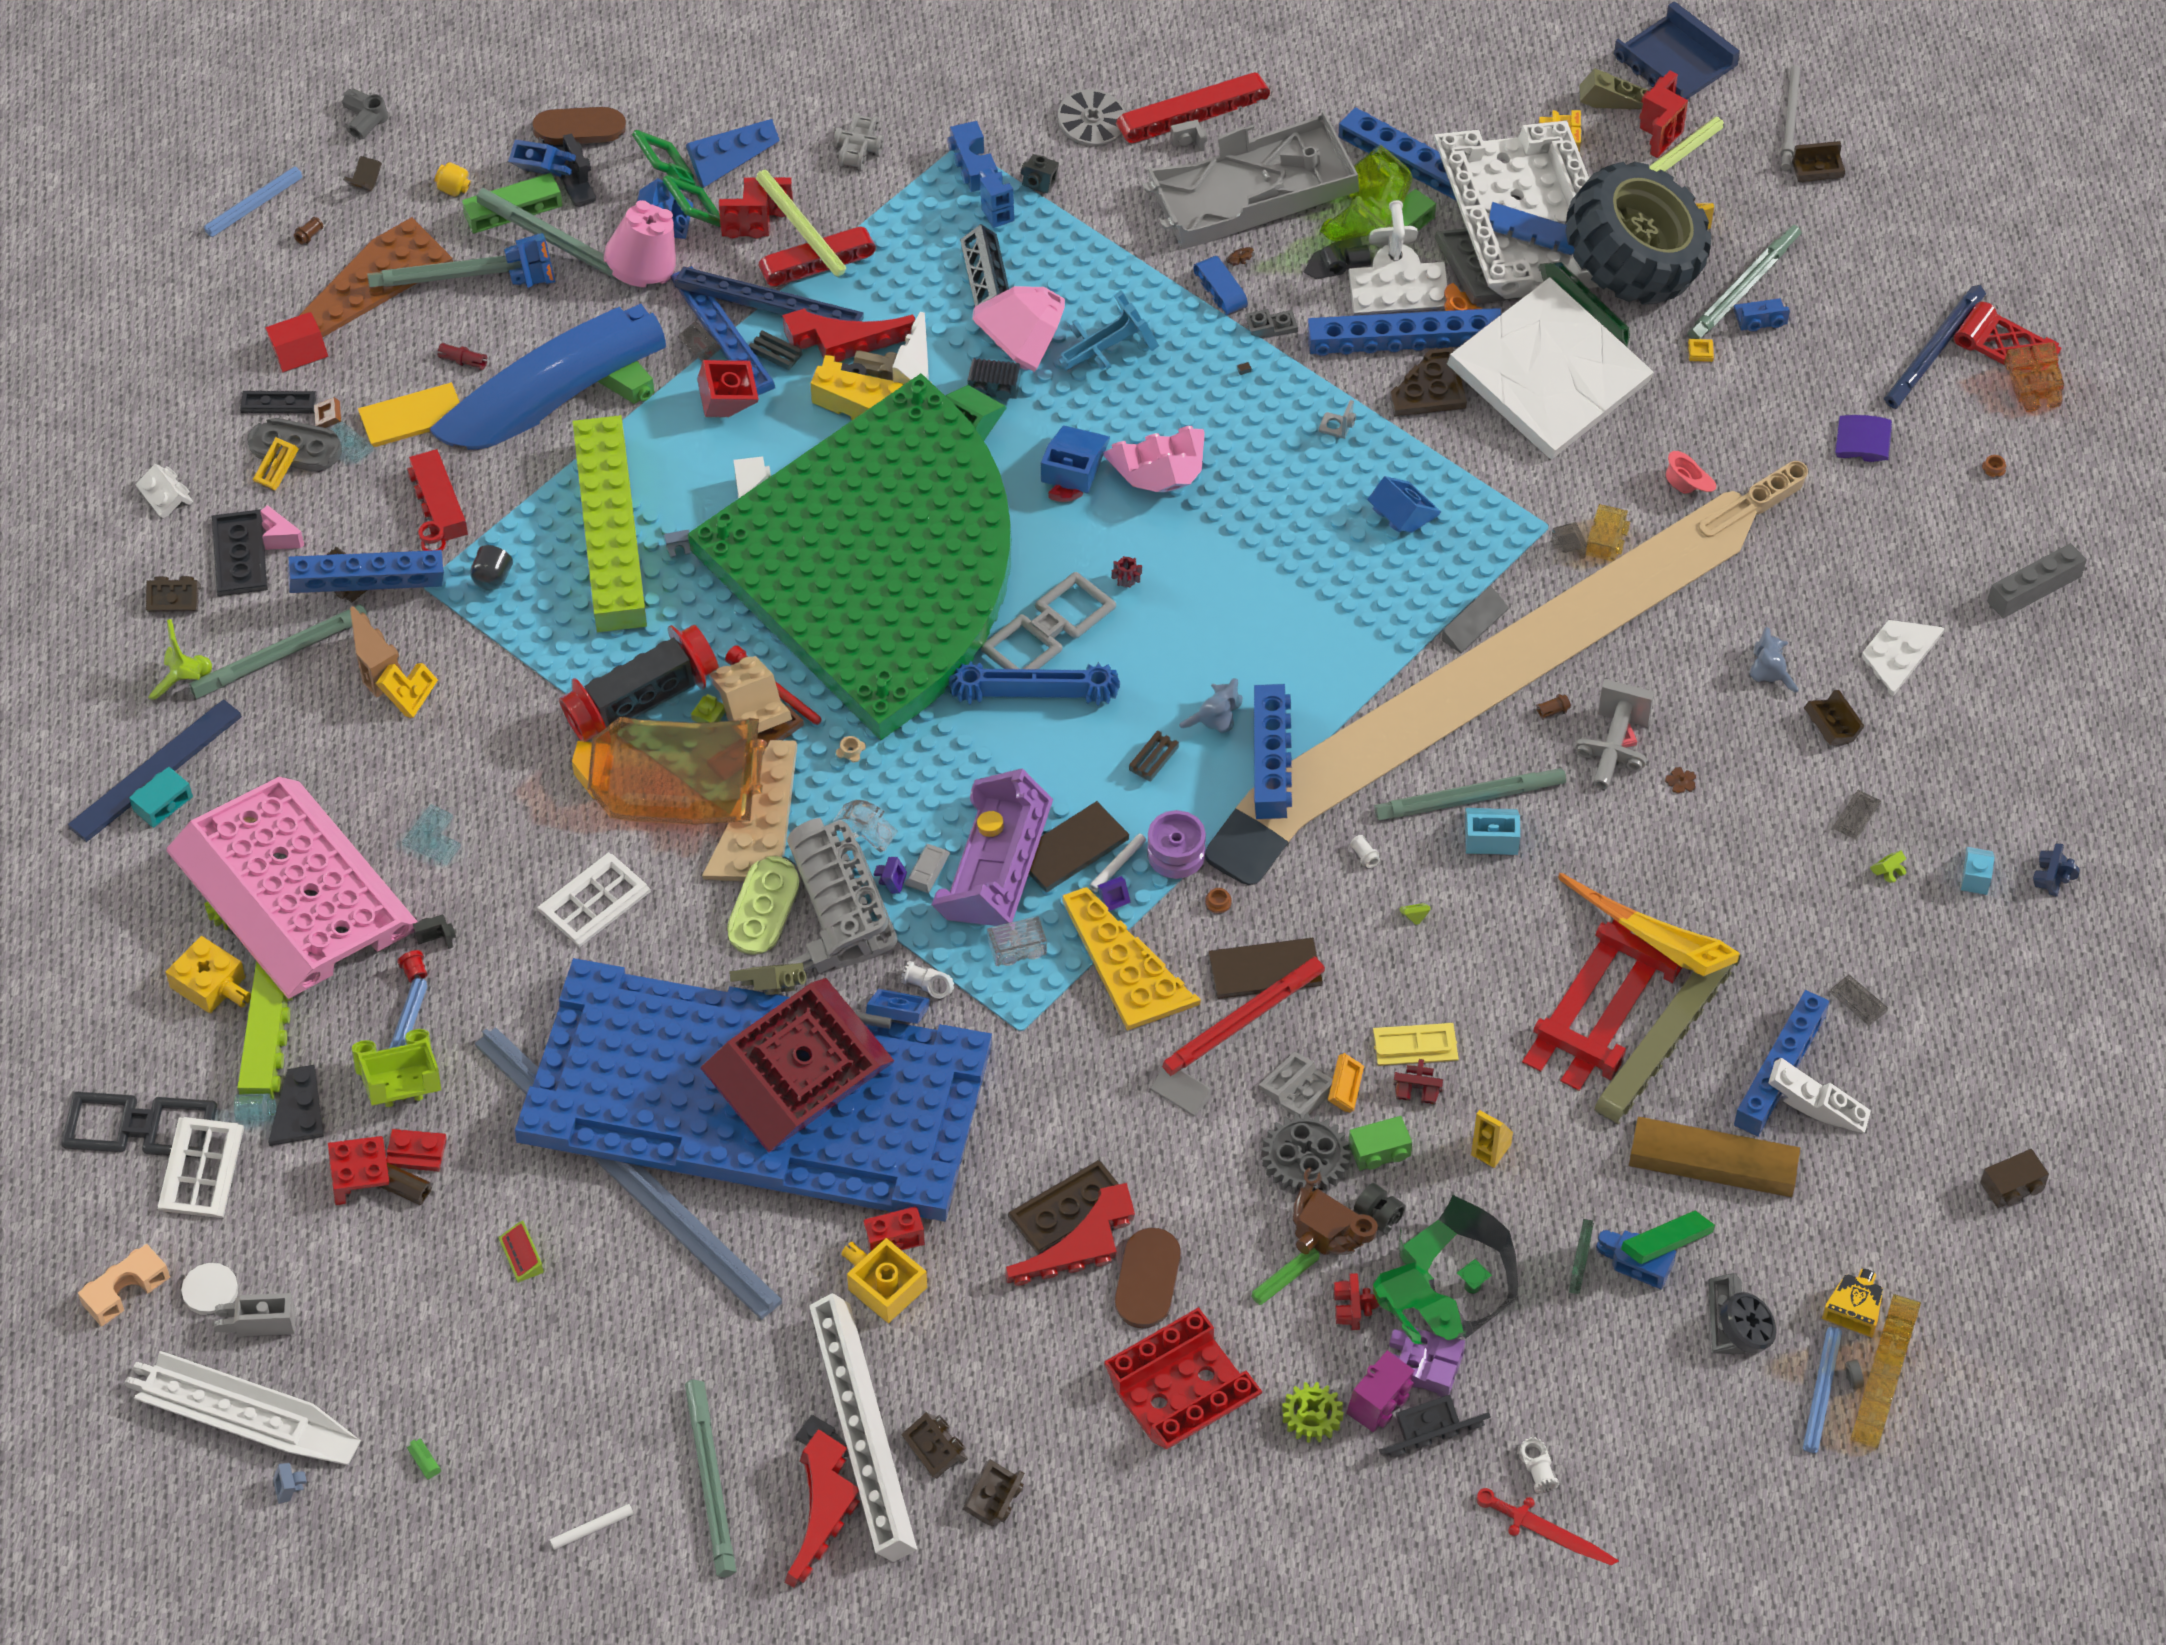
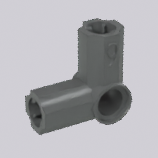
M348 89L344 93L343 106L358 113L346 126L348 133L359 140L364 139L377 124H382L388 120L389 114L381 95H367L356 89Z

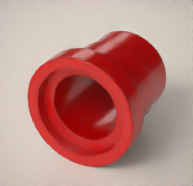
M420 950L407 952L397 960L399 967L404 970L410 983L413 982L415 975H419L422 979L428 975L423 962L424 955Z

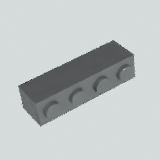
M2070 543L1992 584L1987 602L2002 618H2005L2082 577L2087 559Z

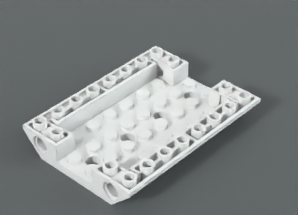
M1567 121L1523 125L1518 138L1489 141L1482 140L1479 130L1434 134L1436 146L1488 287L1505 299L1525 297L1543 283L1542 275L1539 271L1540 263L1562 262L1588 288L1598 287L1591 280L1593 276L1586 268H1580L1573 255L1557 251L1558 245L1555 244L1553 250L1534 244L1535 238L1533 237L1530 243L1511 237V230H1509L1508 235L1494 232L1489 220L1490 207L1492 202L1565 225L1567 224L1566 218L1570 202L1589 179ZM1499 158L1504 159V160H1506L1508 163H1502L1500 160H1497V159H1499ZM1511 195H1517L1522 200H1516L1514 197H1511Z

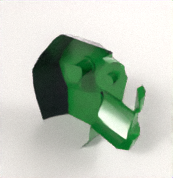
M1452 1195L1440 1218L1404 1245L1401 1240L1402 1230L1400 1228L1399 1256L1406 1265L1380 1273L1373 1284V1293L1378 1304L1396 1316L1402 1323L1403 1332L1413 1343L1422 1344L1421 1335L1402 1313L1404 1309L1413 1307L1419 1310L1436 1335L1442 1336L1446 1340H1452L1460 1336L1466 1339L1517 1299L1518 1274L1516 1253L1510 1231L1493 1215L1482 1208ZM1457 1234L1479 1241L1497 1250L1500 1253L1506 1271L1508 1284L1507 1299L1491 1315L1477 1321H1466L1459 1311L1456 1300L1446 1295L1438 1294L1435 1291L1434 1278L1428 1272L1434 1258ZM1476 1259L1457 1272L1465 1281V1290L1471 1294L1478 1293L1481 1289V1284L1492 1276Z

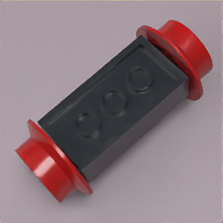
M670 625L668 626L670 640L662 641L655 648L646 653L638 654L633 660L624 665L616 666L604 676L592 679L584 687L576 678H573L571 680L572 691L560 697L559 703L568 723L579 740L587 742L598 736L603 741L609 742V732L695 686V684L700 689H705L706 676L715 672L719 666L708 641L696 625H692L679 631Z

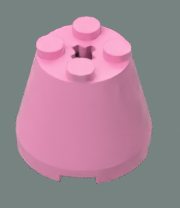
M638 201L635 206L628 209L608 241L604 252V262L613 270V276L622 282L637 287H646V284L658 282L664 284L671 279L676 265L673 214L671 211L650 205L646 201Z

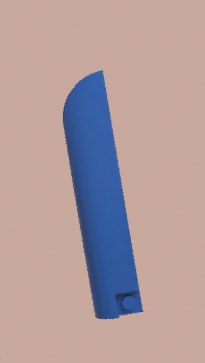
M638 304L625 311L619 306L553 338L496 374L444 415L430 428V432L438 440L453 447L454 444L466 446L467 450L483 449L497 445L539 425L541 420L559 406L600 379L666 348L662 327L654 313L649 314L642 304Z

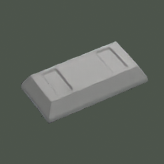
M926 844L905 885L929 894L950 852Z

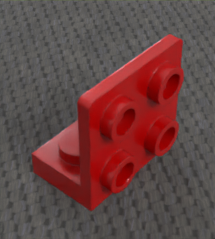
M382 1136L328 1143L335 1206L346 1204L345 1194H351L350 1190L389 1185Z

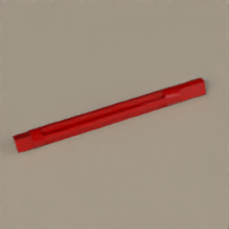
M1312 957L1178 1049L1172 1056L1164 1060L1162 1068L1170 1077L1181 1069L1186 1068L1324 973V965L1317 957Z

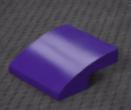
M1869 415L1839 416L1836 456L1838 458L1862 457L1863 461L1867 462L1889 460L1892 420Z

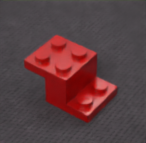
M1669 71L1664 77H1660L1655 86L1650 91L1647 90L1641 100L1643 107L1639 115L1641 120L1640 129L1652 135L1649 142L1651 146L1650 155L1656 158L1684 132L1688 100L1675 94L1678 74Z
M773 177L793 201L792 177ZM744 178L743 199H719L722 237L734 239L743 236H751L753 238L769 236L770 215L786 216L756 178Z

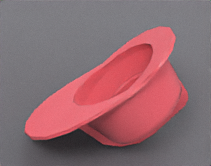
M1680 451L1669 453V466L1665 475L1668 482L1674 488L1684 494L1691 493L1696 489L1705 492H1712L1716 489L1715 481L1691 457Z

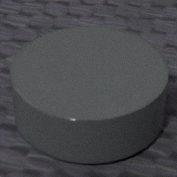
M1858 1360L1847 1361L1845 1363V1371L1851 1388L1864 1387V1378Z

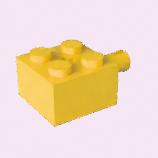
M200 936L165 972L171 989L209 1014L226 997L241 1008L246 1006L242 1001L248 1004L251 1000V993L238 986L246 978L242 962L203 936Z
M887 1238L868 1255L854 1242L848 1243V1246L851 1247L850 1249L845 1246L842 1250V1257L855 1266L847 1273L848 1290L888 1324L927 1289L926 1270Z

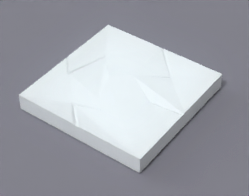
M1550 277L1451 353L1447 363L1449 367L1550 459L1556 457L1646 385L1654 373Z

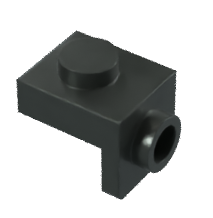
M443 914L432 918H424L419 922L413 923L418 945L444 937L448 949L453 948L452 939L456 938L452 923L447 924Z

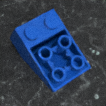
M1063 425L1048 444L1042 458L1041 482L1061 485L1063 488L1078 489L1081 492L1088 493L1103 458V452H1105L1109 443L1110 436Z

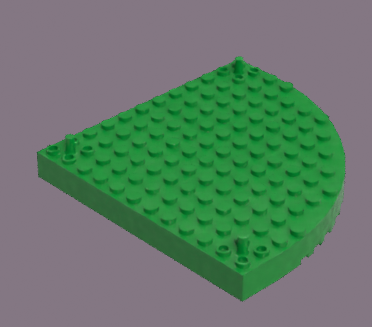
M922 373L688 533L691 552L880 741L945 693V689L949 685V678L955 674L956 668H960L961 664L968 665L970 660L971 662L974 660V655L986 642L994 621H997L1000 606L1003 604L1006 595L1008 576L1011 569V523L1007 495L999 469L986 443L972 423Z

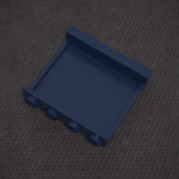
M1674 1L1668 5L1667 15L1626 43L1616 39L1614 55L1619 62H1624L1631 67L1634 74L1645 78L1651 87H1654L1660 77H1664L1669 71L1678 74L1675 94L1689 99L1738 66L1740 50Z

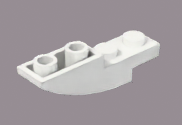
M1782 1058L1774 1062L1769 1084L1784 1094L1782 1101L1821 1122L1865 1133L1871 1110L1831 1083L1822 1086Z

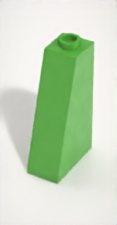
M638 361L597 381L633 404L639 401H646L655 393L653 378Z

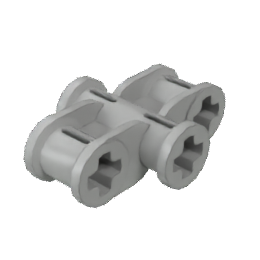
M855 112L849 131L837 127L833 145L834 148L841 147L838 159L839 167L847 165L857 167L858 170L862 171L869 152L880 156L884 146V136H876L879 127L878 116L870 118L860 116L859 113Z

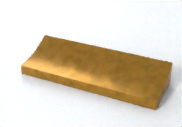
M1638 1116L1629 1166L1792 1198L1796 1184L1801 1147Z

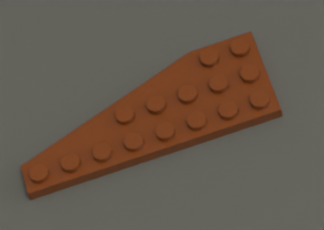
M411 217L372 239L300 315L311 312L323 338L417 284L369 287L368 273L453 262V258Z

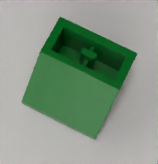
M969 385L946 395L972 423L983 441L1007 408L1005 405Z

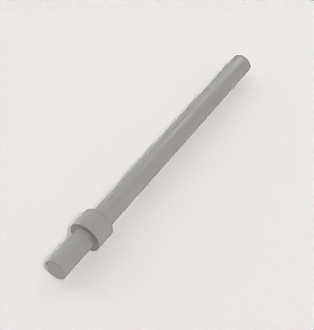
M1797 65L1791 67L1784 143L1781 145L1780 151L1782 156L1781 168L1785 171L1791 168V159L1795 147L1793 139L1800 78V67Z

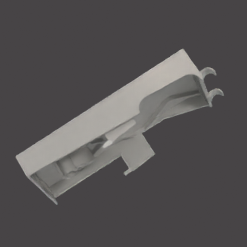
M1322 110V115L1252 139L1248 138V131L1254 129V125L1245 128L1244 126L1217 137L1218 156L1198 163L1160 168L1148 167L1149 183L1141 181V184L1146 192L1155 193L1167 218L1165 220L1159 218L1164 229L1172 228L1181 248L1186 249L1358 192V174L1325 111Z

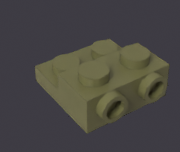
M803 963L759 966L729 971L730 982L741 981V986L754 985V991L765 990V995L795 991L796 985H803L806 982Z

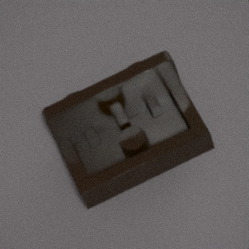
M1841 142L1796 145L1794 147L1792 164L1798 182L1844 178L1845 168L1840 155Z
M1834 690L1826 700L1808 701L1804 707L1811 721L1815 723L1829 745L1854 742L1864 728V724L1840 690Z
M989 1459L986 1461L962 1510L989 1526H994L1000 1521L1004 1522L1012 1510V1507L1009 1506L1012 1499L1016 1498L1023 1488L1024 1484L1021 1480L1025 1473L1019 1470L1014 1474Z

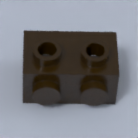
M2031 1148L1985 1168L1980 1183L1998 1209L2005 1205L2012 1206L2019 1202L2021 1198L2030 1194L2035 1196L2045 1189L2049 1173Z

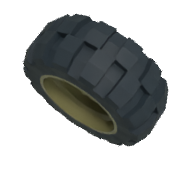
M1624 161L1601 168L1600 171L1591 175L1570 202L1565 232L1568 245L1573 246L1575 249L1574 259L1581 269H1587L1593 276L1591 280L1604 290L1607 287L1615 292V297L1627 302L1639 299L1641 305L1657 304L1674 299L1685 292L1705 268L1707 258L1710 255L1711 232L1707 231L1709 221L1704 209L1697 207L1694 202L1696 197L1686 186L1680 187L1673 181V176L1661 169L1656 172L1649 168V164L1635 161L1627 165Z

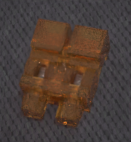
M2054 342L2033 345L2031 351L2030 347L2027 346L2010 349L2006 353L2004 363L2006 369L2009 370L2013 390L2017 401L2022 402L2026 412L2038 410L2040 407L2039 399H2046L2050 408L2060 407L2062 404L2064 381L2058 365L2059 359Z

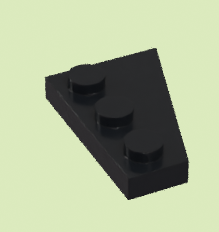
M315 1065L287 1069L268 1140L269 1146L324 1137Z

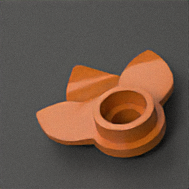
M1454 283L1449 284L1445 288L1444 294L1447 300L1444 307L1446 311L1482 309L1476 306V304H1472L1467 294L1460 292Z

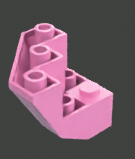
M1014 286L975 306L972 319L1016 363L1020 364V368L1024 370L1030 369L1035 372L1057 330L1065 308V298L1045 287Z
M1186 426L1178 430L1179 433L1170 437L1160 436L1156 433L1146 436V441L1139 444H1126V441L1112 444V448L1103 452V454L1133 487L1155 492L1173 491L1190 485L1201 472L1204 430Z

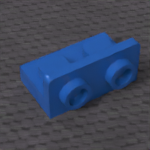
M1781 298L1735 304L1733 308L1741 331H1757L1760 328L1771 326L1779 328L1788 324L1790 310L1789 307L1783 306Z

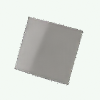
M1293 1052L1259 1084V1088L1293 1116L1297 1113L1300 1119H1304L1305 1113L1311 1114L1329 1097L1333 1079L1316 1070L1313 1061L1297 1052Z

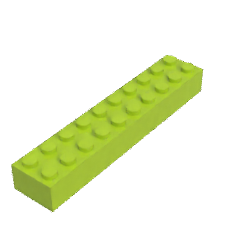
M622 415L572 421L596 631L606 632L647 627Z

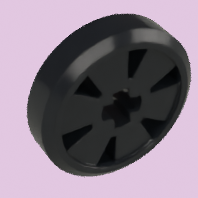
M1739 1292L1723 1303L1720 1311L1721 1324L1725 1334L1737 1348L1747 1353L1756 1354L1773 1344L1777 1333L1776 1322L1772 1312L1760 1298L1748 1292Z

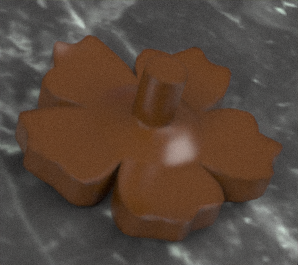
M1252 247L1237 249L1227 257L1226 262L1233 266L1239 265L1240 262L1241 264H1246L1245 261L1253 257L1254 249Z
M1675 767L1671 771V775H1666L1665 782L1668 783V786H1673L1672 792L1676 794L1684 793L1685 789L1689 792L1696 789L1695 781H1693L1696 779L1694 771L1686 770L1683 772L1682 767Z

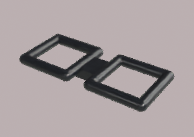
M77 1091L72 1096L61 1145L65 1149L124 1152L128 1138L137 1137L144 1138L142 1151L145 1154L170 1156L172 1145L155 1144L162 1109L205 1111L204 1120L214 1121L218 1105L213 1100L156 1097L153 1100L151 1109L136 1108L137 1098L134 1095ZM82 1103L125 1105L116 1141L74 1138ZM201 1130L198 1146H188L187 1150L202 1151L207 1131ZM186 1155V1157L201 1158V1157H197V1156H189V1155Z

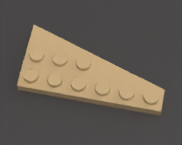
M770 740L702 875L703 879L744 882L749 869L757 861H761L769 856L784 858L797 754L796 741Z

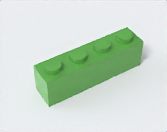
M552 173L490 191L532 215L562 207L561 192ZM477 196L462 200L464 216L473 234L511 222L477 203Z

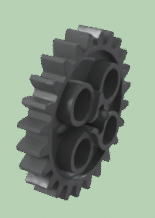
M1295 1113L1294 1121H1290L1285 1116L1283 1125L1275 1122L1274 1130L1269 1129L1267 1131V1138L1263 1139L1261 1157H1263L1262 1166L1267 1167L1266 1175H1273L1274 1184L1282 1181V1190L1291 1186L1292 1194H1295L1298 1189L1305 1187L1304 1172L1306 1169L1311 1168L1316 1171L1310 1173L1308 1176L1309 1181L1316 1180L1319 1172L1322 1177L1320 1184L1313 1186L1312 1191L1321 1187L1327 1192L1329 1183L1337 1186L1338 1178L1343 1179L1345 1170L1349 1169L1348 1160H1350L1351 1151H1348L1350 1143L1345 1141V1132L1338 1133V1124L1330 1127L1329 1118L1323 1123L1320 1122L1319 1114L1313 1120L1310 1119L1308 1113H1305L1304 1119H1300L1297 1113ZM1298 1136H1303V1137H1306V1138H1305V1139H1299V1138H1297V1137H1298ZM1321 1149H1328L1329 1151L1323 1152ZM1283 1156H1290V1157H1292V1158H1291V1159H1285V1158H1282V1157H1283Z

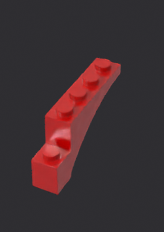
M804 308L783 315V327L790 344L800 349L817 345L823 359L825 355L834 356L835 362H840L854 357L857 351L870 352L905 341L907 334H911L912 325L916 319L912 314L882 321H845L812 314Z
M1127 1183L1101 1188L1098 1194L1099 1199L1086 1218L1058 1244L1026 1261L1006 1266L1004 1274L1007 1283L1014 1282L1015 1286H1020L1031 1282L1030 1278L1041 1276L1042 1279H1050L1057 1276L1058 1271L1068 1269L1069 1273H1075L1084 1270V1265L1095 1263L1096 1267L1110 1264L1112 1262L1111 1259L1115 1258L1117 1253L1110 1227L1114 1226V1229L1127 1227L1134 1220L1135 1216Z
M819 1429L803 1450L799 1461L804 1464L807 1475L809 1516L803 1545L784 1582L795 1588L799 1581L805 1583L813 1570L810 1567L815 1558L819 1561L829 1547L825 1544L829 1537L833 1536L836 1538L845 1524L841 1520L846 1513L851 1516L860 1503V1500L857 1499L859 1494L858 1487L838 1475L847 1462L844 1458L847 1447Z

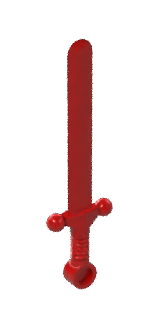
M1488 1488L1480 1489L1477 1494L1476 1501L1480 1507L1494 1508L1513 1519L1514 1525H1511L1508 1529L1511 1536H1517L1520 1532L1519 1527L1522 1525L1575 1553L1611 1566L1619 1562L1618 1559L1593 1543L1529 1512V1508L1535 1505L1532 1497L1525 1498L1524 1505L1517 1508L1495 1497L1493 1491Z

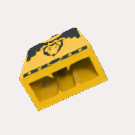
M1861 1269L1858 1277L1849 1274L1844 1275L1826 1303L1822 1319L1873 1338L1883 1288L1874 1284L1876 1274L1869 1269Z

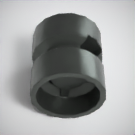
M1371 1183L1358 1197L1353 1211L1358 1215L1364 1214L1374 1218L1378 1225L1377 1229L1387 1234L1392 1230L1388 1225L1392 1226L1401 1220L1406 1210V1205L1394 1196L1387 1197L1388 1192L1376 1183Z

